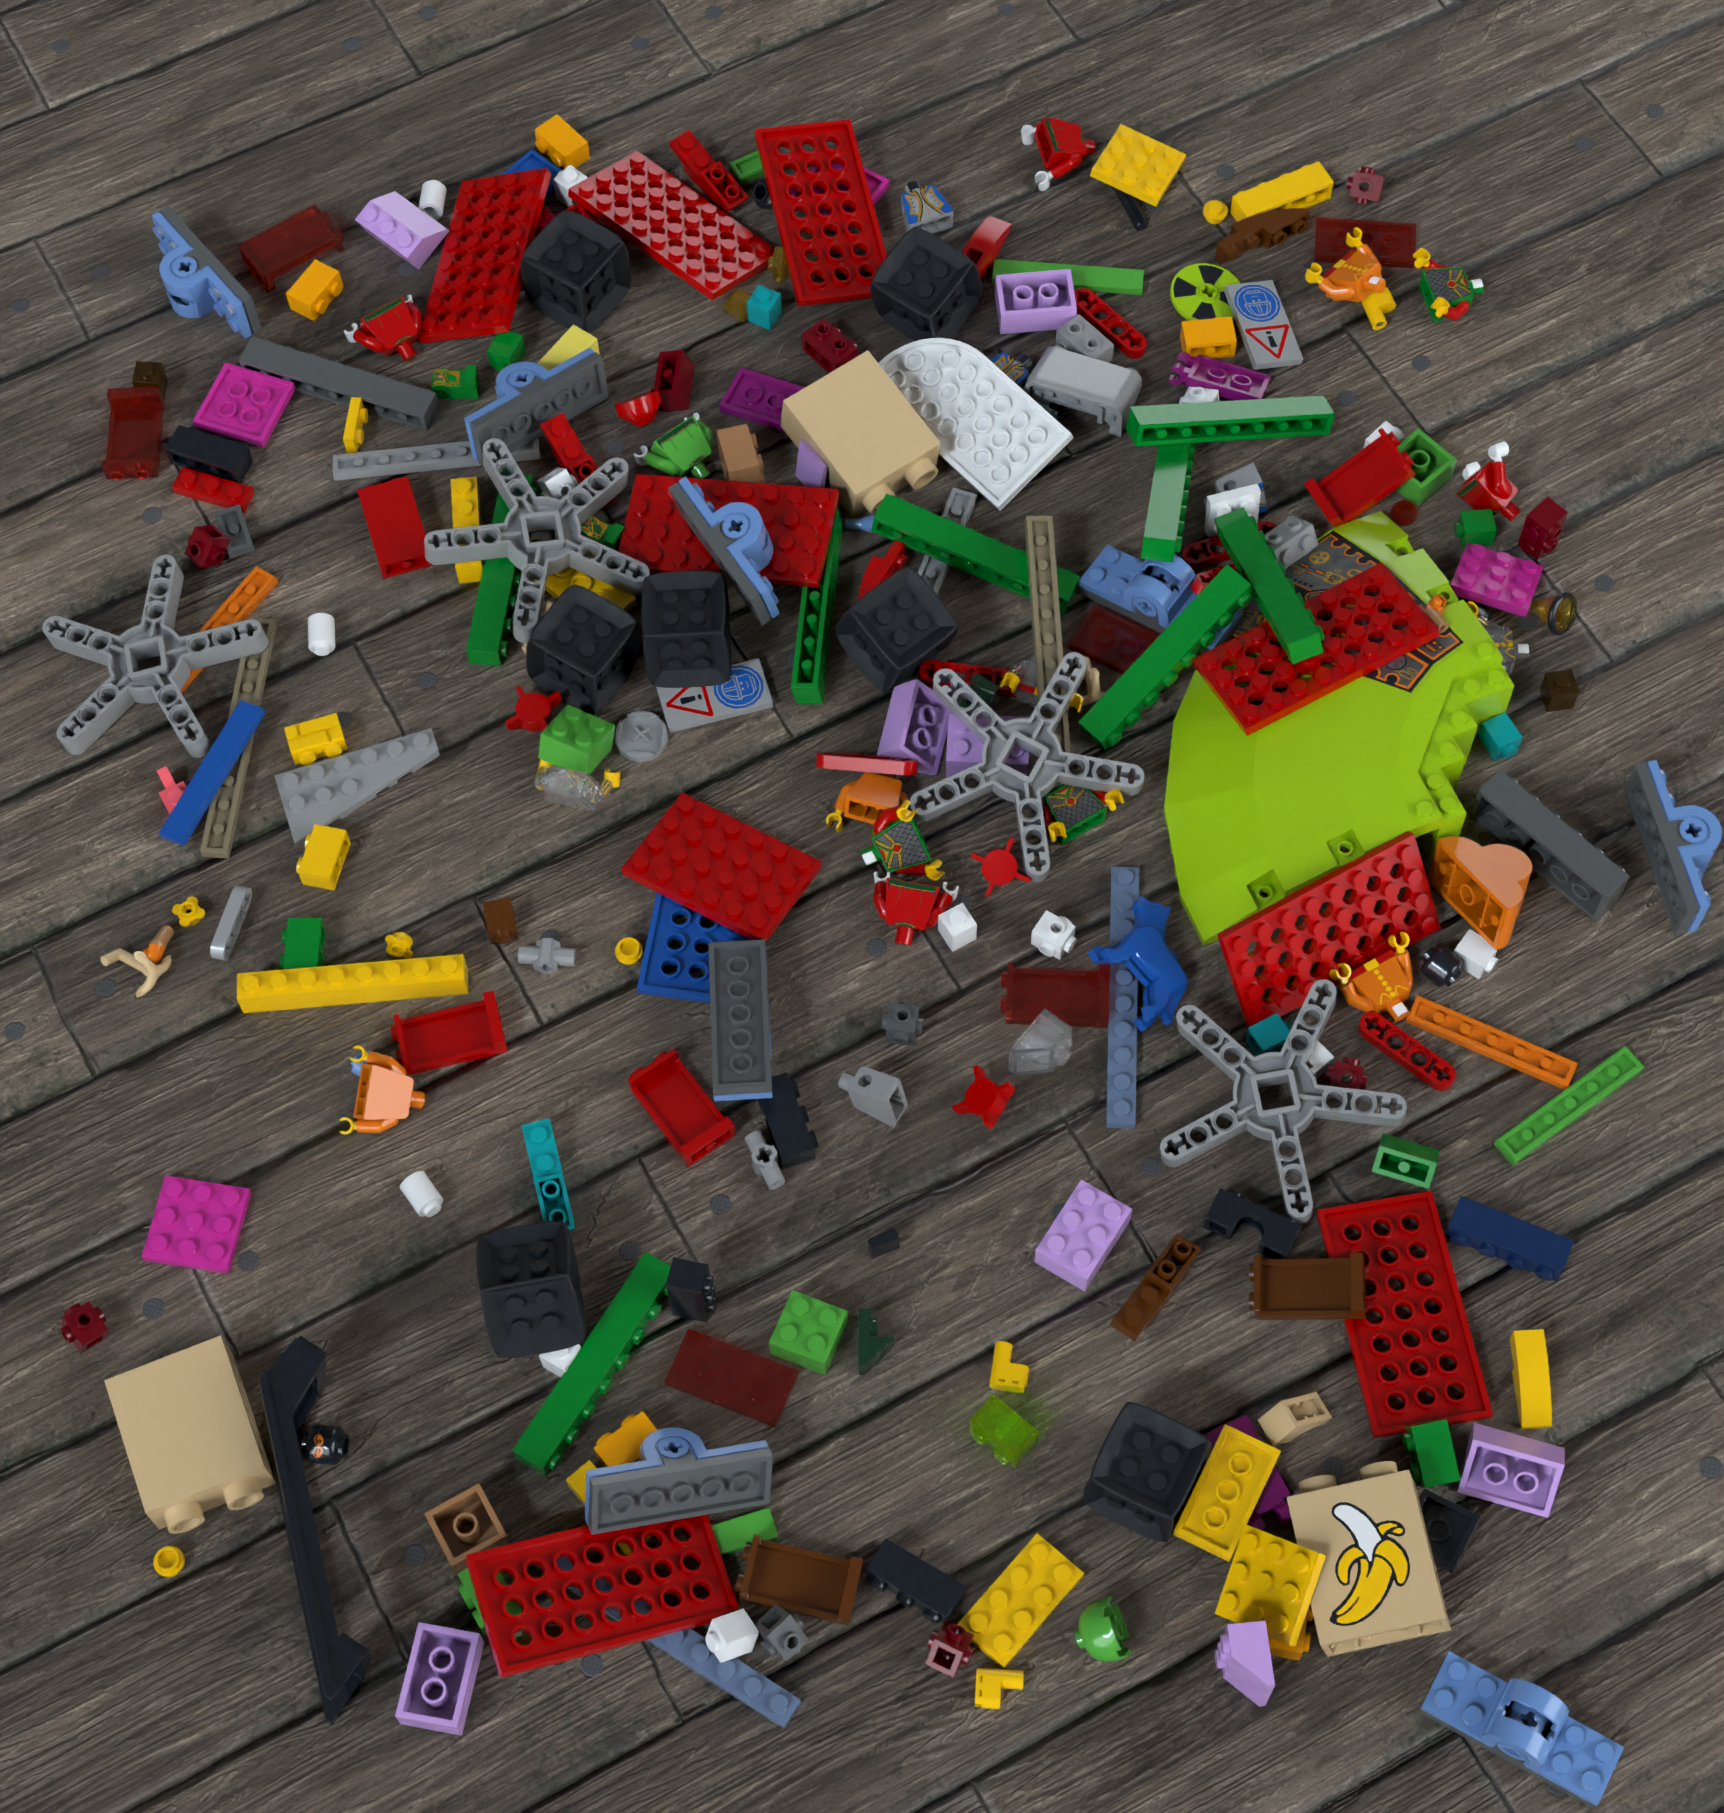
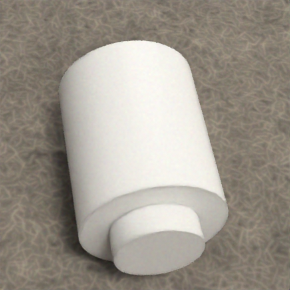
M437 180L426 181L422 185L418 208L434 220L441 218L443 215L446 187Z
M316 613L308 618V648L316 655L325 656L335 650V619L327 613Z
M424 1171L411 1174L401 1183V1191L420 1217H432L441 1210L443 1198Z

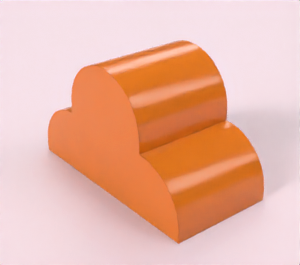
M1449 836L1438 839L1428 882L1495 950H1499L1510 942L1531 875L1532 863L1524 852L1509 845L1490 844L1481 847L1470 839Z

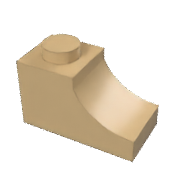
M1317 1392L1280 1401L1259 1418L1258 1422L1263 1428L1265 1436L1273 1446L1291 1442L1308 1430L1325 1424L1332 1417Z

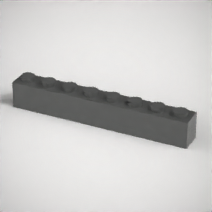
M251 337L239 358L240 366L243 368L294 382L295 391L346 407H349L351 397H361L364 408L368 409V414L420 430H429L440 409L437 394L428 388L412 386L405 381H396L382 374H373L359 367H350L336 360H327L313 353H304L290 346L272 343L267 339Z

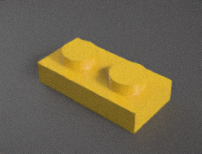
M351 397L343 435L347 454L358 453L359 444L362 445L364 441V431L362 428L363 423L366 424L368 421V409L364 408L361 397Z

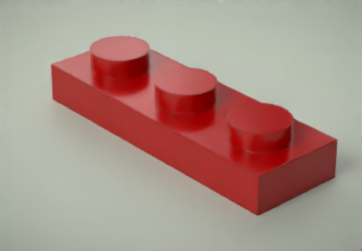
M182 467L172 485L173 492L224 508L240 504L242 513H245L255 494L251 486Z

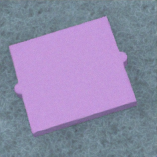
M805 440L800 441L795 476L805 487L825 488L827 465L817 455V451L813 450Z

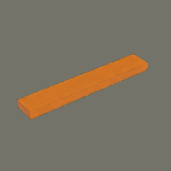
M256 566L198 632L246 620L279 583L277 577ZM204 667L190 672L187 682L180 690L181 693L184 692Z
M1419 995L1416 996L1405 1021L1408 1024L1563 1090L1568 1088L1578 1065L1575 1061Z

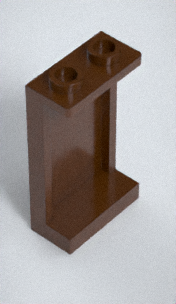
M1351 1253V1258L1262 1259L1261 1255H1254V1264H1249V1280L1254 1282V1292H1249V1310H1254L1257 1320L1366 1319L1365 1259L1363 1253Z
M755 1534L752 1542L746 1541L742 1560L748 1562L745 1573L739 1572L735 1590L740 1591L739 1601L769 1608L777 1604L786 1612L846 1626L849 1625L863 1559L851 1556L849 1560L763 1540L760 1539V1535Z

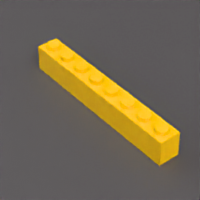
M463 954L237 973V1001L243 1013L469 994L468 968Z

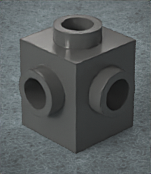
M909 1002L891 1003L889 1013L884 1012L882 1019V1029H886V1042L915 1046L916 1035L922 1034L924 1018L919 1017V1007Z
M777 1604L754 1624L764 1639L760 1644L771 1657L777 1654L786 1662L798 1654L801 1648L809 1641L802 1631L805 1627L803 1622L794 1613L790 1615Z

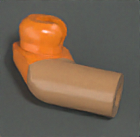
M1438 594L1434 595L1432 600L1428 602L1424 613L1438 628L1439 634L1448 629L1449 624L1442 617L1447 600L1444 596Z
M163 926L153 938L149 947L142 951L154 964L162 959L166 946L174 935V930L170 926Z

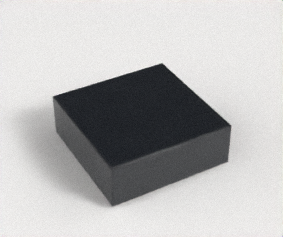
M895 1229L876 1235L868 1240V1251L872 1259L899 1248V1236Z

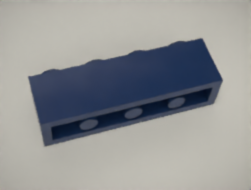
M1463 1196L1460 1197L1445 1237L1450 1238L1456 1245L1472 1247L1486 1257H1497L1507 1261V1264L1513 1268L1526 1269L1534 1272L1540 1279L1546 1281L1554 1280L1556 1282L1564 1270L1574 1242L1571 1239Z

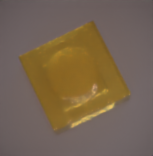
M775 247L773 257H769L768 271L772 272L773 282L777 283L784 282L787 262L783 247Z
M737 288L723 304V311L744 322L748 318L747 301L750 295Z

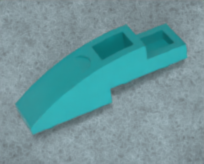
M550 1118L521 1125L543 1222H564L569 1231L576 1230Z

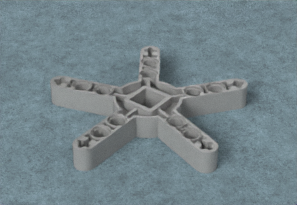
M489 439L483 444V466L510 510L504 523L436 530L429 532L424 538L425 558L433 565L508 557L518 569L522 570L513 615V636L521 643H528L533 630L540 621L548 575L559 573L571 567L634 596L642 595L643 581L645 577L650 575L649 568L644 563L581 535V524L627 486L628 463L618 457L609 459L567 495L558 500L552 497L536 496L505 443L500 439ZM554 529L556 540L530 543L528 532ZM524 619L529 620L527 626H524Z
M167 554L159 556L153 563L141 624L126 630L120 636L60 616L49 617L43 623L42 631L54 648L108 666V671L111 675L58 727L56 732L57 738L68 753L72 755L82 754L135 702L144 704L159 703L187 752L195 758L205 756L211 749L210 740L180 690L187 682L192 670L263 652L267 648L269 640L261 624L257 620L249 619L179 637L173 629L184 574L174 557ZM160 656V666L139 671L138 661ZM195 735L197 739L192 741L190 737Z
M1077 652L1066 654L1030 718H1017L1006 722L954 671L947 668L937 671L933 678L934 694L984 744L982 762L914 793L910 798L911 804L909 805L910 811L917 810L913 817L914 820L917 822L929 821L993 791L999 797L1014 802L1024 872L1031 878L1030 881L1041 882L1047 878L1050 870V856L1041 798L1047 795L1056 783L1105 792L1120 790L1122 795L1128 796L1138 794L1144 782V772L1138 765L1062 752L1059 740L1053 733L1085 676L1086 659L1084 656ZM1074 665H1077L1078 668H1075L1071 674V678H1068L1067 676L1069 668H1072ZM941 682L945 684L950 682V688L947 685L941 687ZM1064 687L1068 692L1065 695H1057L1054 689ZM961 699H968L972 704L967 708H963L957 703ZM1044 710H1051L1055 716L1047 719L1040 713ZM980 718H987L991 723L987 727H981L976 721ZM1015 745L1039 757L1029 777L1005 765ZM1080 766L1084 772L1080 775H1074L1070 772L1069 768ZM1105 770L1110 773L1111 777L1107 780H1102L1096 773ZM1117 773H1120L1119 782H1115ZM1129 776L1134 777L1133 784L1128 783ZM968 779H975L979 782V786L972 789L968 788L964 783ZM948 790L953 792L954 797L950 800H944L939 795L941 792ZM917 804L927 805V809L923 811L920 807L917 808ZM1025 809H1033L1037 815L1034 818H1026L1022 812ZM1030 835H1036L1040 838L1041 842L1037 845H1031L1026 841V838ZM1035 855H1038L1041 871H1036V868L1033 867Z
M1318 980L1311 986L1281 1051L1264 1053L1256 1057L1251 1055L1194 1005H1185L1177 1012L1178 1031L1234 1081L1233 1101L1162 1139L1160 1143V1156L1165 1165L1175 1168L1245 1131L1258 1138L1271 1141L1286 1214L1295 1219L1298 1224H1304L1312 1217L1313 1200L1298 1135L1307 1129L1314 1118L1389 1127L1398 1126L1405 1119L1407 1105L1405 1099L1395 1093L1317 1085L1315 1076L1307 1066V1063L1336 1003V987L1329 980ZM1323 993H1327L1328 996H1325L1323 998L1320 1008L1319 1006H1317L1318 996H1322ZM1313 1016L1319 1022L1316 1025L1310 1026L1304 1022V1019ZM1193 1018L1195 1019V1025L1191 1022H1188L1187 1024H1185L1184 1019H1187L1189 1021ZM1209 1035L1219 1039L1213 1045L1206 1044L1203 1040ZM1301 1041L1307 1045V1048L1303 1051H1297L1293 1049L1292 1044ZM1229 1054H1236L1240 1060L1237 1063L1231 1064L1225 1061V1057ZM1288 1083L1293 1105L1263 1111L1258 1088ZM1331 1098H1335L1341 1101L1342 1105L1333 1109L1326 1102ZM1359 1102H1367L1370 1104L1371 1109L1367 1112H1361L1355 1105ZM1377 1103L1381 1104L1380 1114L1376 1113ZM1390 1106H1396V1114H1390ZM1221 1119H1228L1232 1122L1231 1127L1227 1129H1221L1216 1124ZM1197 1132L1207 1136L1206 1140L1201 1143L1194 1142L1191 1137ZM1183 1139L1186 1140L1188 1150L1186 1149V1145H1183ZM1173 1147L1174 1150H1178V1155L1174 1156L1172 1152L1169 1153L1168 1148ZM1283 1147H1291L1295 1150V1154L1291 1157H1284L1279 1151ZM1295 1174L1302 1181L1298 1185H1290L1285 1179L1289 1175ZM1300 1195V1203L1304 1208L1303 1213H1298V1210L1295 1208V1196Z

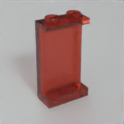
M314 204L240 243L238 247L243 262L268 293L276 289L273 279L332 247H335L339 253L343 252L342 241H344V237L338 227L334 228L331 225V219L326 211L321 212L317 205Z
M159 386L108 389L107 398L111 408L106 460L102 461V468L106 478L122 480L159 477L164 399Z
M1008 962L1007 971H1002L1001 988H1007L1006 997L1001 996L1000 1013L1006 1014L1005 1024L1108 1028L1110 965L1099 964L1097 972L1014 968V962Z

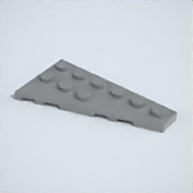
M432 728L274 775L296 849L304 844L307 834L312 833L314 824L327 826L336 819H343L377 797L376 793L387 786L391 788L398 783V779L407 773H414L440 756Z

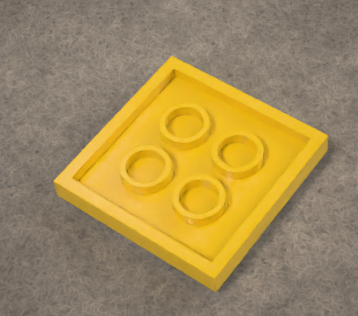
M1120 124L1093 166L1090 176L1157 207L1183 165L1187 154Z
M1245 1524L1215 1614L1235 1623L1266 1621L1268 1637L1295 1647L1326 1555Z

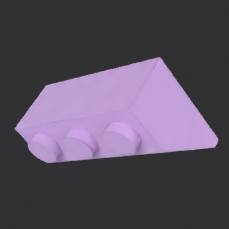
M396 191L370 200L355 219L366 232L418 270L449 232L447 228Z
M918 679L894 686L877 756L917 759L918 773L936 775L948 731L949 714H952V712L936 697L932 689Z
M1474 1423L1465 1452L1460 1475L1461 1481H1459L1457 1492L1548 1518L1565 1466V1448Z
M1266 1621L1227 1624L1224 1634L1220 1635L1217 1649H1215L1217 1669L1222 1668L1223 1678L1259 1707L1266 1706L1275 1687Z

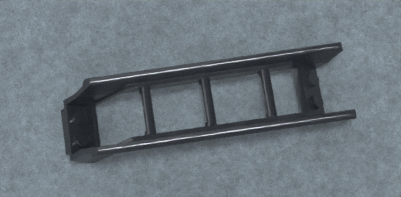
M300 1335L299 1338L295 1337L276 1363L263 1374L259 1385L264 1404L262 1418L326 1721L333 1725L339 1713L365 1678V1673L370 1668V1650L345 1633L338 1636L297 1439L298 1432L327 1386L326 1355L324 1350Z

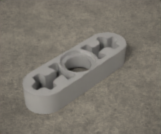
M235 885L232 889L211 943L210 955L212 958L224 961L229 959L251 903V888Z

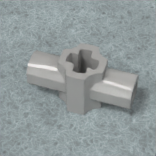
M542 938L536 941V946L519 945L518 963L533 964L534 970L544 974H552L558 971L559 966L575 967L577 952L576 948L561 947V943L553 938Z
M754 1131L745 1137V1142L752 1154L751 1160L756 1175L763 1176L769 1190L781 1187L785 1183V1179L778 1167V1154L775 1147L767 1145L761 1131ZM762 1158H766L767 1161H768V1160H770V1161L764 1163Z

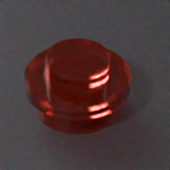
M1401 500L1393 505L1390 515L1395 523L1406 526L1416 520L1417 510L1412 502Z

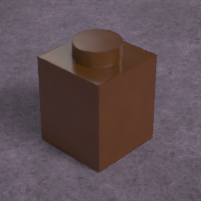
M511 898L483 902L487 932L491 944H507L512 940L518 939Z

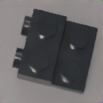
M1424 1488L1421 1495H1418L1435 1565L1455 1574L1482 1518L1480 1515Z

